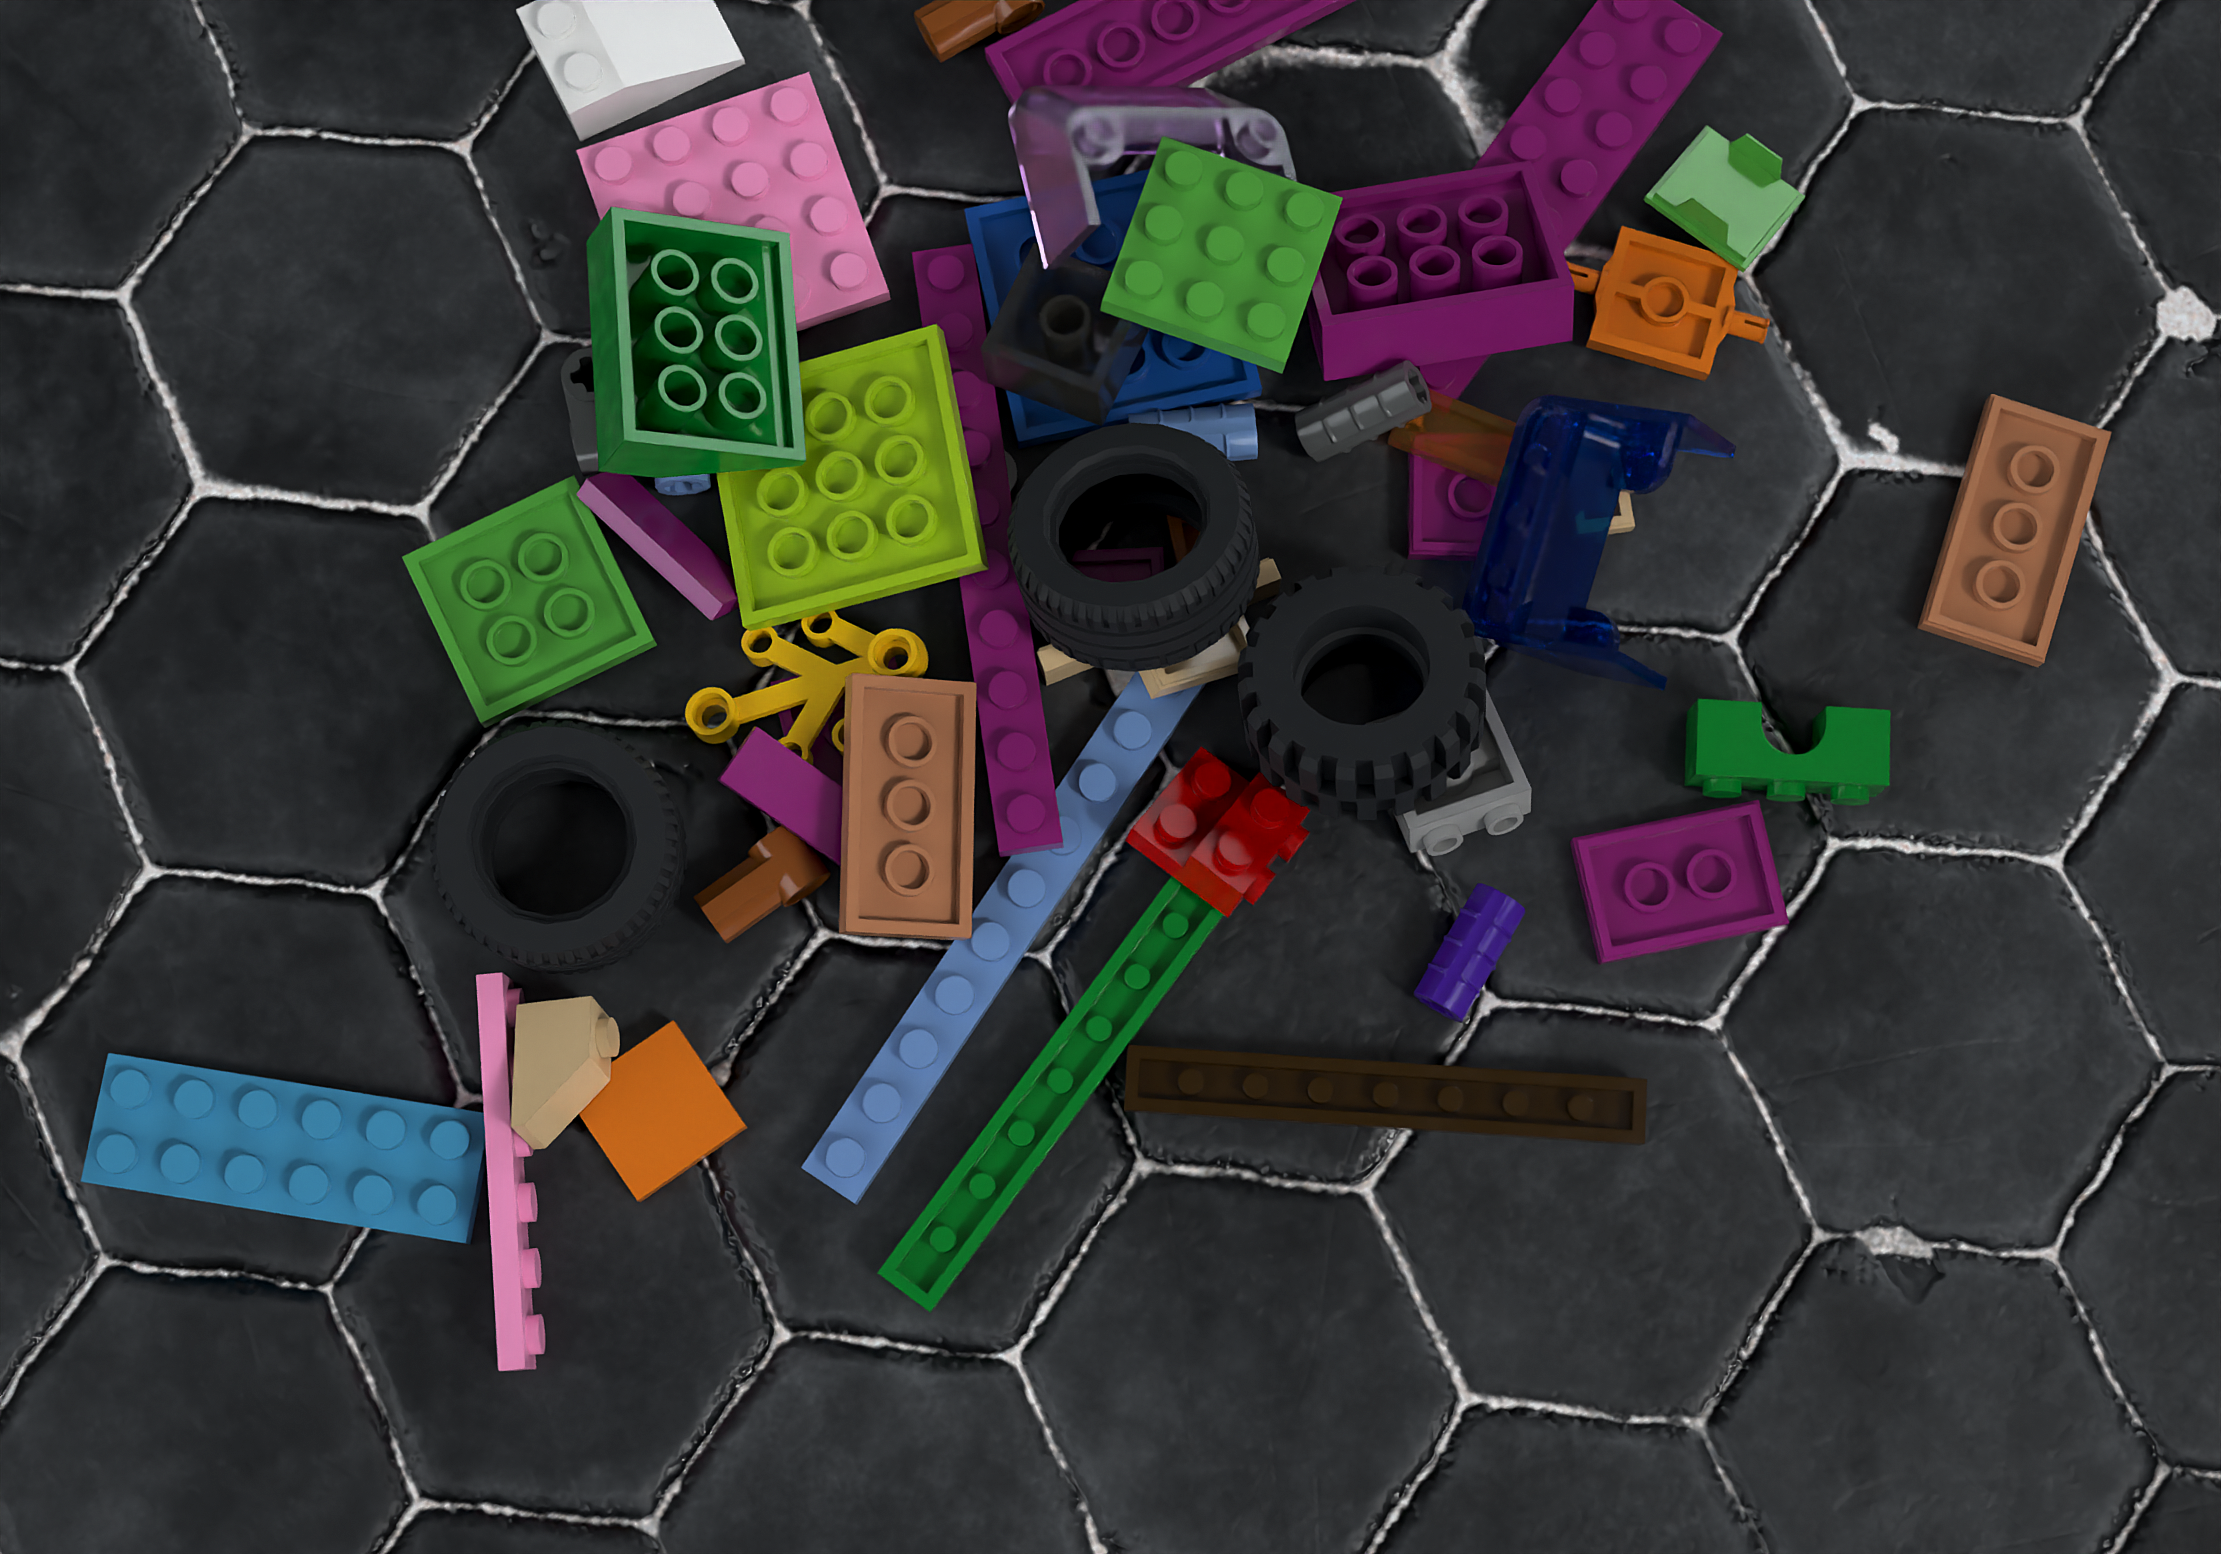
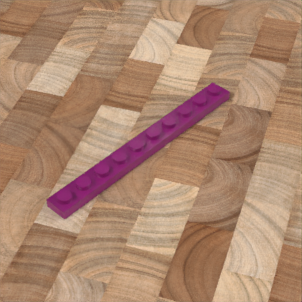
M972 244L912 252L922 327L937 324L944 331L989 566L988 570L959 577L973 677L974 683H976V697L1000 857L1064 848L1030 619L1023 602L1008 549L1007 529L1009 528V517L1012 514V499Z

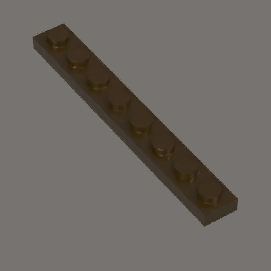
M1128 1045L1124 1112L1641 1146L1645 1144L1647 1079Z

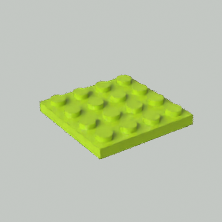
M937 324L799 362L806 462L802 466L716 473L742 626L749 631L773 627L989 569L944 331Z

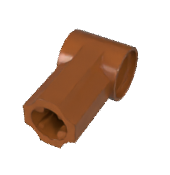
M935 0L915 11L914 19L933 56H936L942 63L996 31L1001 35H1008L1025 28L1040 16L1044 10L1045 3L1043 0Z
M782 825L759 840L748 851V858L693 897L727 944L781 905L788 907L804 899L819 888L831 875V872L813 847Z

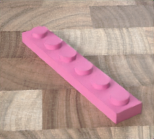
M504 973L476 975L498 1371L536 1369L535 1355L544 1354L545 1352L544 1321L541 1314L533 1315L531 1289L540 1288L541 1261L538 1249H529L528 1222H536L537 1194L533 1182L525 1183L524 1157L532 1156L533 1149L511 1127L516 1004H525V998L522 988L514 989L513 980Z

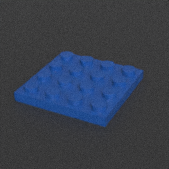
M1150 169L964 209L1018 449L1084 435L1107 426L1128 424V414L1156 412L1158 409L1161 411L1187 409L1189 406L1192 408L1213 407L1220 405V403L1227 404L1261 396L1262 386L1256 364L1100 311L1105 291Z

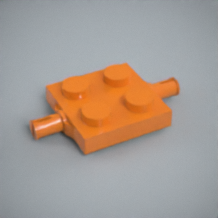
M1621 226L1612 256L1603 266L1602 271L1573 264L1566 260L1575 284L1574 290L1594 295V319L1586 343L1587 348L1706 381L1711 371L1716 349L1726 334L1758 342L1761 345L1766 337L1767 328L1770 323L1769 318H1762L1734 310L1735 297L1733 288L1739 269L1715 252Z

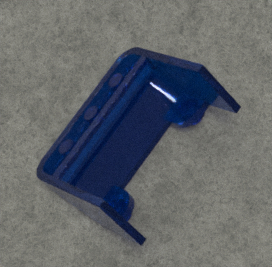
M1543 395L1532 400L1522 410L1518 418L1462 604V610H1465L1474 624V635L1489 643L1581 674L1665 690L1668 678L1618 651L1620 633L1616 623L1599 611L1586 609V605L1620 492L1648 494L1661 487L1672 471L1677 451L1733 458L1736 446L1688 413L1557 395Z

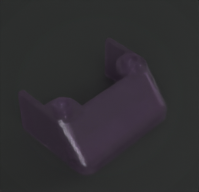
M1036 85L1024 91L1011 106L1008 114L1010 132L1044 270H1056L1101 225L1088 171L1108 169L1122 154H1156L1162 136L1298 182L1286 136L1279 122L1272 115L1261 109L1208 88Z

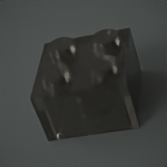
M1033 243L981 347L987 382L1103 426L1150 328L1100 311L1102 300L1112 275L1111 271Z

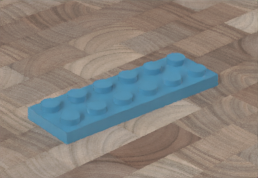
M108 1053L81 1182L470 1244L486 1165L484 1113Z

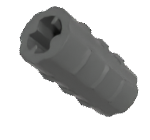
M1409 360L1403 361L1384 371L1378 370L1374 376L1357 384L1350 383L1346 389L1329 397L1322 396L1319 402L1297 411L1295 415L1296 431L1308 455L1313 457L1318 463L1323 462L1342 452L1349 453L1353 447L1368 440H1377L1379 435L1396 427L1403 428L1407 422L1429 413L1432 408L1430 392L1418 368Z

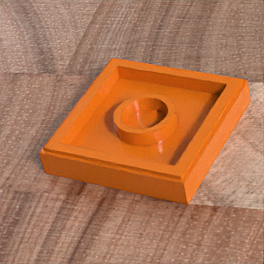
M674 1020L611 1062L610 1082L579 1113V1116L638 1202L648 1198L748 1128Z

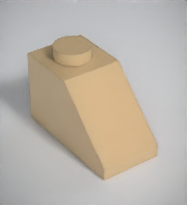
M592 996L516 1004L511 1127L533 1150L547 1148L611 1080V1057L617 1056L620 1048L619 1030L615 1019L610 1018Z

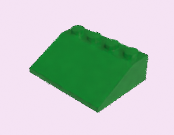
M610 207L586 241L598 471L665 478L802 466L806 462L789 233Z

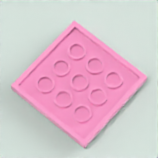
M809 72L576 150L600 220L603 219L610 207H618L789 233L797 332L891 300L888 287Z

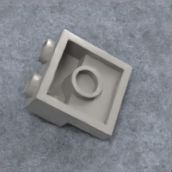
M1487 688L1484 733L1479 749L1471 752L1470 766L1459 779L1453 780L1447 776V791L1435 800L1427 802L1421 796L1414 800L1413 811L1395 816L1410 853L1426 848L1427 853L1432 856L1446 854L1461 845L1463 835L1486 828L1491 835L1510 832L1523 822L1524 814L1531 812V786ZM1402 712L1366 723L1365 725L1380 723L1389 720L1401 714Z

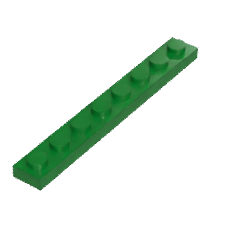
M1173 876L1170 877L877 1272L879 1275L930 1313L934 1310L1224 915Z

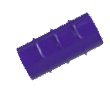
M1477 883L1464 907L1459 908L1460 914L1449 933L1444 935L1442 945L1432 962L1428 963V969L1414 991V997L1441 1015L1460 1023L1463 1022L1475 999L1480 997V990L1491 971L1496 970L1495 965L1506 945L1511 942V937L1525 914V908L1513 898L1482 883Z

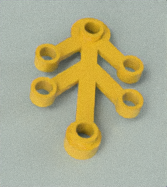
M835 610L803 618L801 620V627L810 643L814 646L826 648L837 644L859 656V658L838 665L780 638L773 627L753 631L747 629L742 636L741 646L748 659L754 665L768 667L775 664L799 677L732 698L721 688L708 687L701 689L687 703L685 709L686 721L699 739L706 743L717 744L733 737L738 731L740 724L805 704L787 736L779 739L778 742L789 750H801V758L813 765V755L810 749L845 691V678L851 673L922 678L928 667L927 649L923 641L909 630L887 629L874 635L839 618ZM821 619L832 620L831 627L826 632L819 634L812 632L813 626L817 621ZM762 638L772 639V644L768 650L762 653L753 652V647L758 640ZM896 655L908 656L907 663L896 670L888 669V663L892 657ZM716 713H726V719L721 725L716 728H708V721L711 716ZM842 718L833 727L831 736L833 744L839 753L844 756V718Z

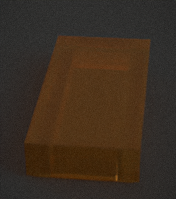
M1429 389L1432 403L1431 411L1407 422L1403 428L1396 427L1392 429L1388 445L1504 490L1529 430L1525 426Z

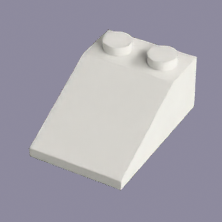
M535 0L516 9L528 40L580 142L745 64L744 58L714 0Z

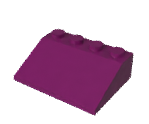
M1531 160L1330 193L1343 199L1306 304L1312 339L1324 381L1373 374L1378 370L1384 371L1407 360L1414 366H1421L1572 341L1575 284Z

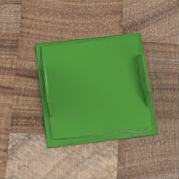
M1706 125L1643 200L1744 273L1806 196L1780 178L1782 158L1748 133L1730 142Z

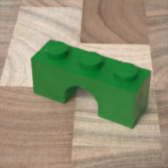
M1697 699L1687 711L1685 786L1703 787V795L1714 798L1741 796L1742 789L1765 790L1766 798L1773 801L1805 800V793L1830 794V802L1833 804H1868L1869 797H1875L1889 786L1891 710L1826 706L1813 718L1812 744L1809 751L1793 755L1777 750L1765 737L1762 728V702Z

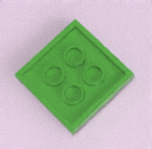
M1162 136L1105 291L1100 311L1283 373L1343 198Z
M574 475L402 556L473 709L484 728L657 646L592 510L576 495L581 487Z

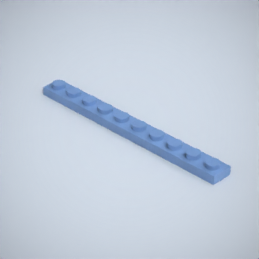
M1139 672L1134 673L1055 790L1064 848L1024 853L1010 857L972 913V938L964 941L954 940L802 1165V1169L857 1205L1206 683L1151 699Z

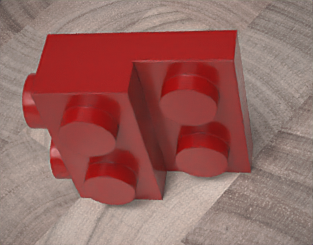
M1201 746L1131 828L1125 841L1229 918L1243 899L1254 905L1276 876V873L1270 870L1269 866L1278 856L1288 863L1310 834V831L1302 826L1310 809L1306 806L1302 807L1287 798L1286 791L1281 787L1273 786L1261 772L1249 782Z

